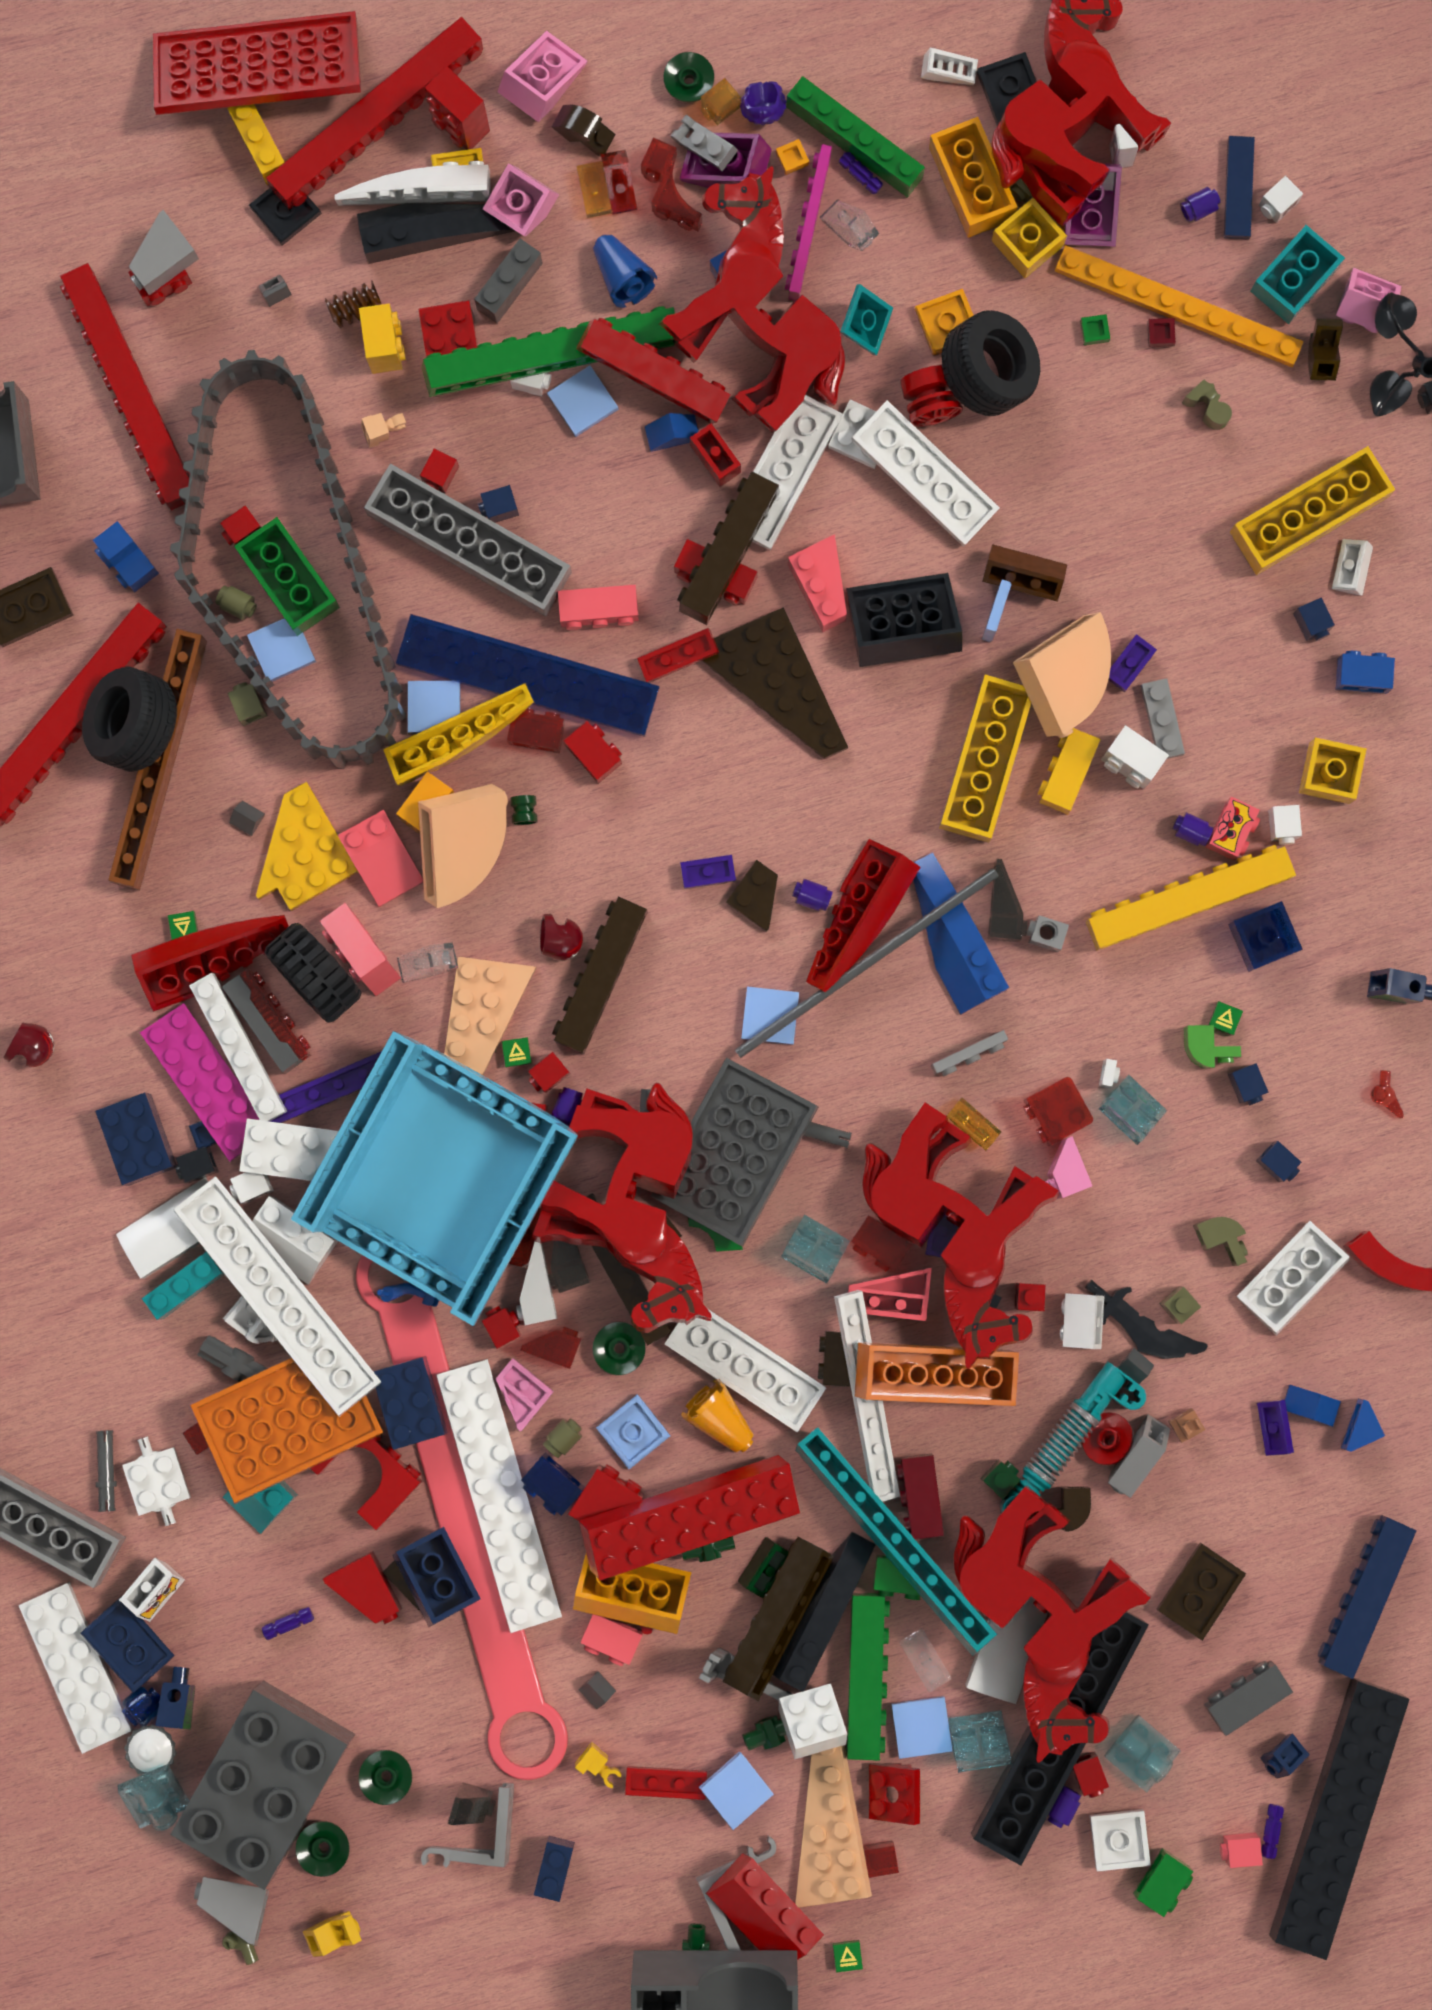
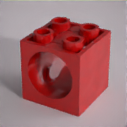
M608 1464L605 1467L599 1465L568 1515L580 1521L640 1501L644 1496V1493L641 1492L642 1486L631 1479H628L627 1482L618 1477L620 1472Z

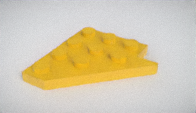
M307 781L283 796L256 897L260 900L278 889L288 908L293 911L359 873Z

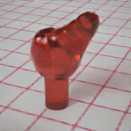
M1380 1070L1379 1085L1372 1088L1370 1092L1371 1099L1374 1103L1386 1107L1396 1117L1403 1118L1402 1108L1394 1089L1390 1086L1391 1071Z

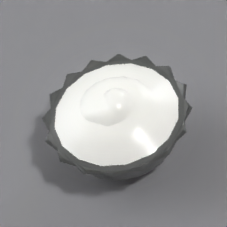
M153 1724L150 1726L142 1725L139 1729L133 1730L132 1735L127 1738V1744L124 1747L126 1751L125 1759L129 1762V1767L135 1769L137 1774H144L146 1777L151 1775L159 1776L161 1772H167L169 1766L174 1764V1757L177 1754L175 1751L176 1743L172 1740L171 1734L166 1732L163 1727H157Z

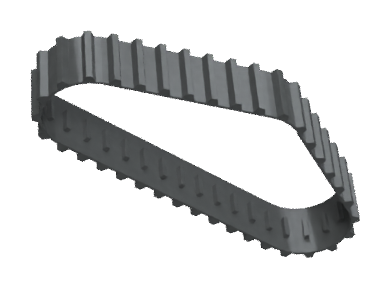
M248 350L246 357L230 362L223 358L219 361L220 370L211 379L201 380L199 385L204 391L201 406L193 407L192 415L198 423L197 433L188 435L187 440L194 453L193 459L184 462L183 469L189 476V485L179 491V496L185 503L184 514L175 516V524L181 530L179 542L172 543L170 551L177 558L180 567L174 573V576L187 594L190 595L188 599L204 617L205 622L220 638L219 641L233 658H236L235 662L246 676L251 679L250 682L264 699H267L266 704L279 720L284 719L281 723L294 740L302 739L300 745L311 758L316 760L324 756L330 759L338 769H344L348 762L363 760L367 765L374 763V754L380 751L383 746L390 747L396 743L392 734L396 729L397 722L405 720L406 716L405 711L397 700V696L403 692V689L395 673L390 672L396 667L395 662L387 647H384L389 643L388 638L380 623L377 622L381 619V615L371 598L374 594L373 588L366 574L363 573L367 570V567L357 548L360 546V543L350 524L353 519L343 500L346 496L336 476L339 472L329 452L331 445L322 427L324 425L323 418L302 374L293 376L283 357L278 355L273 360L258 358L255 350ZM262 379L276 380L281 385L287 384L290 386L298 401L303 399L305 409L301 410V415L305 423H310L313 433L308 435V439L312 447H317L320 458L315 459L319 471L324 470L327 481L322 486L326 495H331L334 507L329 510L333 519H338L341 532L336 534L341 545H346L349 557H345L344 561L348 569H353L356 579L355 582H351L355 593H360L363 606L358 607L363 618L367 617L371 630L365 633L369 642H374L378 656H374L373 660L377 667L381 666L385 678L380 684L384 692L388 691L389 704L384 705L386 716L380 727L377 726L375 728V733L363 742H356L357 745L341 748L339 745H334L333 748L321 746L320 741L313 736L309 740L300 731L305 725L299 718L294 721L285 710L290 706L284 697L277 700L270 690L274 686L273 682L268 676L264 679L260 677L254 669L259 663L252 655L249 658L245 657L239 648L244 643L237 634L231 638L224 628L229 624L222 614L217 617L209 608L213 604L212 600L206 593L200 596L195 585L199 584V581L192 573V562H195L194 554L197 536L200 535L201 531L199 523L201 511L205 506L203 498L205 485L209 480L207 472L210 455H213L211 447L214 428L217 429L216 416L220 405L227 395L238 386L249 381Z

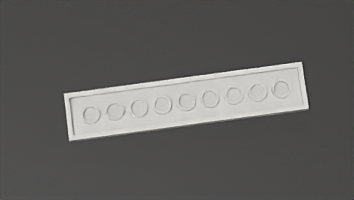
M216 1176L173 1209L339 1417L381 1383L379 1378Z
M488 1359L437 1374L436 1377L510 1633L562 1617Z

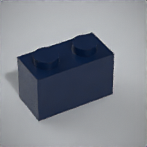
M549 1835L534 1896L560 1902L575 1842Z

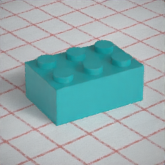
M1305 225L1255 281L1250 292L1286 323L1290 324L1340 268L1345 257L1310 227Z

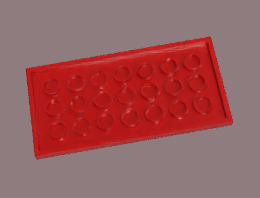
M351 11L153 33V88L156 115L360 93L361 78L356 12Z

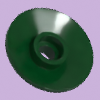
M683 52L674 56L667 63L663 74L664 85L673 98L681 102H696L706 97L711 91L714 84V70L711 63L704 56L695 52ZM687 78L694 80L692 84H686L684 81Z
M613 1322L604 1326L597 1333L593 1342V1356L596 1363L605 1372L613 1375H625L633 1372L640 1366L645 1356L646 1345L641 1333L633 1325L625 1322ZM617 1343L624 1345L623 1353L615 1351L614 1347Z
M380 1750L372 1753L365 1759L359 1770L358 1778L361 1791L370 1801L376 1804L390 1805L400 1801L408 1793L412 1784L410 1764L401 1754L392 1750ZM382 1772H390L391 1779L384 1780Z
M328 1821L310 1824L301 1832L296 1842V1857L299 1864L306 1872L314 1876L325 1877L335 1874L345 1865L349 1856L350 1845L347 1835L338 1825ZM320 1843H327L329 1846L328 1851H322L319 1848Z

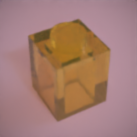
M726 78L722 79L701 96V112L707 120H713L717 126L740 108L741 96Z

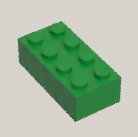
M278 517L234 546L296 636L304 633L340 608L334 596Z

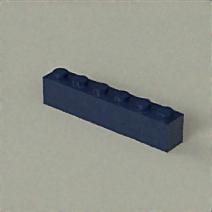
M1383 1515L1380 1516V1519L1374 1521L1370 1531L1373 1534L1369 1544L1366 1543L1360 1553V1558H1362L1360 1566L1355 1568L1350 1576L1349 1582L1352 1583L1348 1593L1345 1592L1339 1602V1607L1341 1608L1337 1618L1334 1617L1329 1625L1328 1632H1330L1327 1643L1323 1642L1318 1651V1657H1320L1318 1662L1354 1679L1417 1530Z

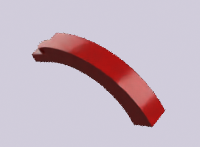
M1363 1231L1343 1245L1356 1262L1378 1278L1399 1287L1432 1291V1268L1416 1266L1399 1259L1387 1251L1370 1231Z

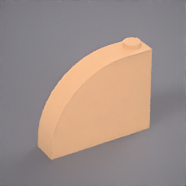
M1101 612L1083 615L1013 662L1047 737L1058 736L1063 738L1073 733V728L1084 721L1095 710L1103 697L1110 675L1111 646L1107 627Z
M489 784L418 802L425 901L436 908L452 904L473 891L489 874L500 854L506 833V806L508 799L504 790Z

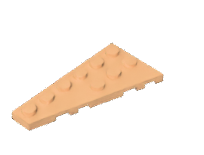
M458 957L444 1054L483 1075L536 967Z
M845 1745L812 1754L795 1904L800 1908L871 1897L872 1893Z

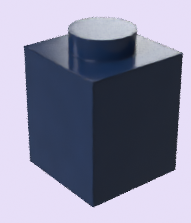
M510 485L480 494L483 501L478 503L481 515L497 523L519 516Z
M1322 597L1297 608L1293 613L1306 641L1313 638L1315 641L1326 638L1330 635L1329 631L1335 626Z
M1257 1063L1228 1074L1239 1103L1247 1101L1250 1106L1263 1101L1262 1095L1269 1093Z
M1274 1141L1256 1160L1278 1182H1284L1286 1179L1290 1182L1299 1173L1300 1170L1297 1167L1302 1163L1279 1141Z

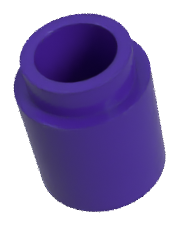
M1205 187L1186 197L1185 201L1180 203V207L1188 222L1192 220L1196 222L1219 209L1218 204L1221 201L1215 189L1211 190L1209 187Z
M1186 812L1184 816L1178 815L1172 829L1176 830V837L1196 846L1199 844L1206 846L1214 827L1209 826V822Z
M803 879L802 883H796L792 896L796 898V904L816 911L820 909L826 911L833 891L827 890V887Z
M563 1087L562 1093L559 1092L551 1115L569 1127L577 1105H581L583 1093Z
M1063 1786L1049 1813L1048 1821L1059 1828H1062L1064 1824L1069 1826L1081 1804L1079 1802L1081 1795L1067 1786Z

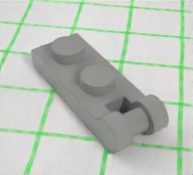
M685 115L681 120L682 125L678 130H674L670 137L687 150L723 171L738 150L734 145ZM689 131H693L690 137L687 138L686 135L689 133Z

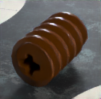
M372 280L371 289L365 283L361 284V293L353 287L351 297L346 291H343L342 300L335 294L333 295L332 304L325 298L332 320L339 328L343 327V319L352 324L353 315L360 321L359 308L382 304Z

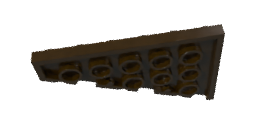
M784 607L714 638L719 653L702 660L710 669L721 675L724 680L746 695L759 708L766 711L769 716L791 731L823 759L848 749V745Z

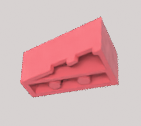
M834 534L788 557V567L822 632L845 622L847 617Z
M346 903L320 920L325 928L322 934L330 944L335 942L338 946V949L335 951L344 964L347 961L350 963L352 968L349 969V972L357 983L362 980L374 995L377 996L401 979L398 972L391 966L386 959L387 957L378 948L370 934Z
M932 1268L848 1285L847 1293L856 1290L863 1292L866 1313L868 1315L926 1321Z

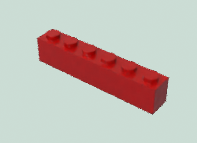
M603 318L589 321L576 350L708 423H717L731 395L725 392V386L715 381L709 383L702 379L704 375L697 370L690 368L688 371L682 368L680 361L671 356L665 358L657 354L658 349L650 344H639L634 341L636 338L634 335L623 330L620 333L612 329L613 324Z

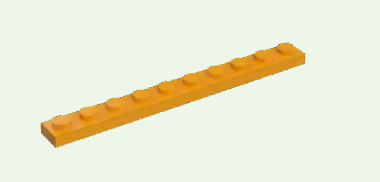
M1066 245L1054 271L1168 318H1175V321L1289 367L1294 366L1304 342Z

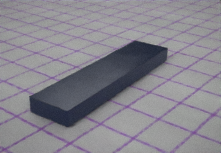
M1228 137L1224 238L1250 239L1255 137Z

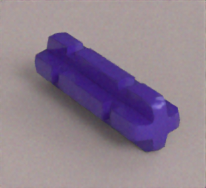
M850 152L844 153L839 160V164L844 169H849L848 172L862 185L865 184L866 189L870 193L876 194L882 188L883 183L877 177L874 178L873 173L860 161H855L856 158Z
M307 1607L298 1611V1614L295 1612L276 1620L274 1624L269 1623L262 1627L263 1635L266 1640L277 1637L278 1633L281 1635L300 1627L302 1623L305 1625L314 1620L313 1613Z
M1269 1804L1267 1815L1269 1819H1266L1263 1836L1265 1844H1262L1261 1848L1262 1856L1269 1859H1275L1277 1856L1278 1848H1276V1844L1279 1843L1282 1825L1280 1819H1283L1284 1808L1277 1804Z

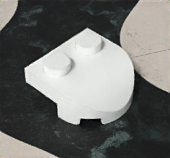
M242 1296L223 1318L225 1322L243 1334L252 1343L260 1344L277 1340Z

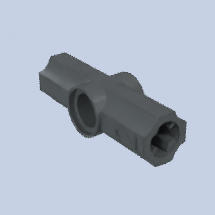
M208 1335L197 1354L221 1368V1372L239 1382L268 1369L256 1362L255 1358L236 1347L232 1348L211 1335Z

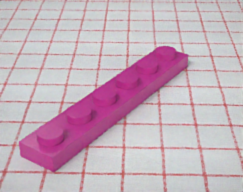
M822 144L820 153L815 152L812 168L816 169L815 177L809 178L807 192L811 193L809 202L804 201L801 217H805L804 226L799 225L796 241H799L800 244L798 251L793 250L790 263L791 266H794L793 275L788 274L785 290H789V300L795 301L800 297L830 163L832 146Z

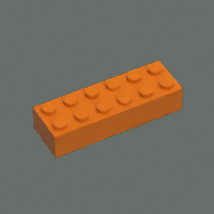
M858 1342L855 1397L865 1400L1016 1406L1019 1352L997 1349L990 1356V1359H977L973 1366L967 1370L965 1366V1351L961 1347Z

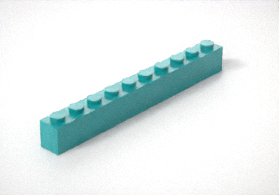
M817 1427L797 1444L795 1451L972 1657L997 1635L996 1632L822 1431Z

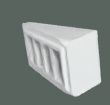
M930 47L924 55L921 78L932 81L974 85L978 59ZM933 62H936V68L933 67ZM943 63H947L946 71L942 70ZM954 64H957L956 73H953ZM964 65L968 66L966 76L962 75Z

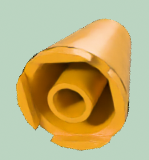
M720 1379L713 1380L715 1384L713 1387L709 1388L705 1385L691 1398L685 1406L688 1409L687 1414L682 1412L681 1415L685 1421L735 1453L738 1451L745 1452L753 1444L752 1438L754 1434L725 1384Z

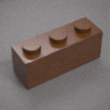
M992 544L982 582L1000 586L1002 580L1011 582L1010 589L1058 602L1065 580L1067 564Z

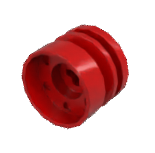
M942 365L921 368L905 375L900 380L904 399L912 401L907 405L906 409L911 414L909 415V421L915 427L939 424L962 413V403L950 391L944 378Z

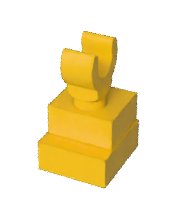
M593 1742L588 1745L575 1762V1768L582 1774L587 1770L595 1776L599 1773L605 1785L609 1788H613V1783L608 1780L610 1774H616L618 1777L622 1776L619 1769L615 1767L610 1768L605 1765L608 1761V1755Z

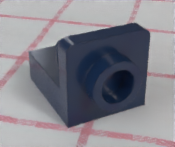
M1292 1733L1288 1734L1271 1752L1264 1753L1260 1759L1265 1764L1266 1770L1278 1779L1291 1775L1310 1754Z

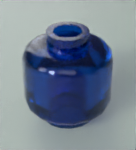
M141 1686L123 1700L122 1705L124 1709L121 1712L134 1727L137 1725L147 1726L157 1717L160 1695L153 1687L147 1690Z

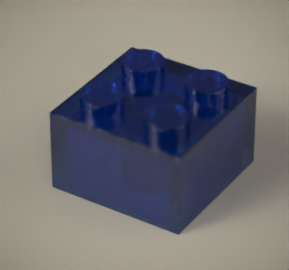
M1282 901L1228 924L1248 972L1303 950Z
M546 1452L521 1479L524 1483L522 1488L532 1497L538 1495L545 1501L543 1506L553 1515L559 1513L562 1516L585 1488L583 1484Z

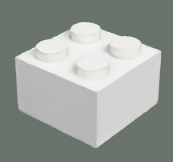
M1125 725L1101 760L1105 762L1104 766L1109 771L1115 774L1119 772L1127 777L1125 780L1131 786L1137 789L1139 787L1144 789L1154 778L1169 755Z
M831 1683L779 1698L778 1710L794 1760L846 1745L847 1731Z

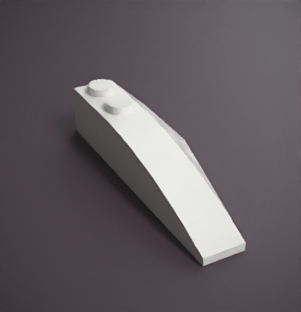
M471 161L469 165H458L457 162H444L443 166L410 169L360 183L335 194V201L338 206L487 202L491 195L490 169L482 161Z

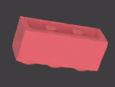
M636 585L558 591L561 627H566L567 630H578L582 628V625L604 628L608 626V623L629 626L634 624L633 621H639Z

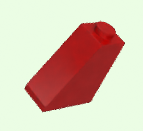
M374 1551L323 1578L324 1583L375 1624L383 1621L385 1625L399 1617L397 1612L402 1609V1606L387 1577L382 1573L383 1569Z

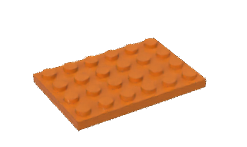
M292 1358L190 1405L235 1504L383 1434L367 1396H364L339 1417Z

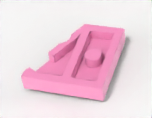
M514 1358L511 1359L496 1378L499 1388L505 1397L506 1404L515 1420L517 1429L520 1432L554 1392Z

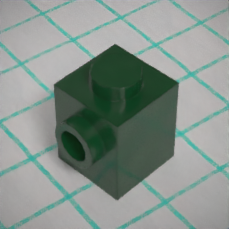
M999 1459L980 1478L1002 1500L1021 1481L1016 1476L1019 1471L1008 1460L1004 1464Z

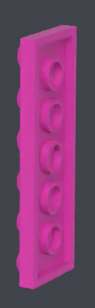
M183 1003L141 1031L140 1034L229 1162L242 1154L247 1119H260L243 1087Z

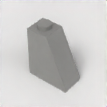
M164 210L158 214L129 265L133 273L130 279L139 291L144 288L148 295L199 259L195 250Z
M1149 1414L1133 1436L1130 1451L1121 1461L1115 1464L1108 1481L1117 1493L1125 1494L1130 1498L1161 1458L1167 1447L1170 1428Z
M203 1877L202 1883H197L194 1899L198 1900L197 1905L247 1943L257 1946L269 1890Z

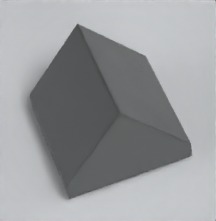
M277 275L259 285V289L269 307L292 295L281 275Z
M242 801L233 809L229 823L253 836L265 813Z
M1133 1348L1117 1368L1140 1384L1149 1376L1154 1364Z
M599 1671L579 1689L596 1709L604 1705L616 1692L615 1688Z

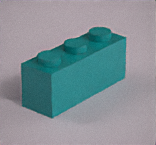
M205 1252L144 1296L142 1300L157 1320H162L225 1274L210 1255Z

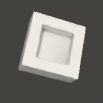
M1103 1060L1099 1086L1110 1088L1113 1083L1118 1082L1120 1068L1116 1067V1060Z

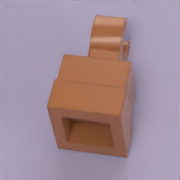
M1192 1408L1168 1421L1181 1443L1205 1431L1204 1426Z

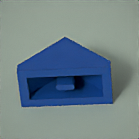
M668 413L645 426L650 452L690 443V437L699 432L696 418L693 414Z
M1290 1384L1285 1396L1287 1412L1333 1427L1341 1401Z
M1358 1398L1341 1446V1449L1350 1452L1385 1436L1369 1401Z

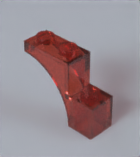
M653 137L641 162V174L644 175V178L652 183L660 182L651 201L652 212L662 220L667 221L670 219L677 222L679 227L687 231L692 229L699 231L702 225V213L696 211L684 201L673 180L677 147Z

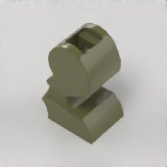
M1205 379L1187 394L1182 402L1187 407H1195L1198 402L1202 401L1206 403V410L1202 421L1208 427L1215 430L1223 429L1232 416L1230 406L1218 401L1220 394L1217 393L1214 384L1208 383Z

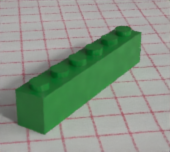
M804 76L799 79L788 93L787 109L846 153L850 152L857 161H860L865 167L908 198L923 179L925 167Z
M878 1593L852 1594L846 1752L847 1759L880 1761V1753H885V1737H881V1726H886V1709H882V1699H887V1682H882L883 1671H888V1655H883L884 1644L889 1643V1628H884V1617H889L890 1601H885V1596L878 1595Z

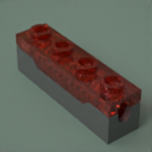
M247 968L240 975L223 985L222 988L281 1072L286 1074L302 1063L303 1060L312 1056L308 1051L311 1046L303 1035L298 1037L293 1028L296 1025L288 1014L283 1016L278 1009L281 1003L273 992L270 994L266 992L263 987L266 982L259 972L253 973Z

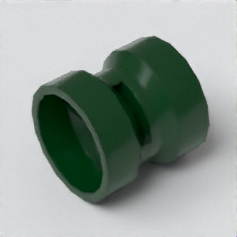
M519 795L510 798L511 807L515 811L511 816L513 825L538 823L537 814L533 811L537 805L536 796Z

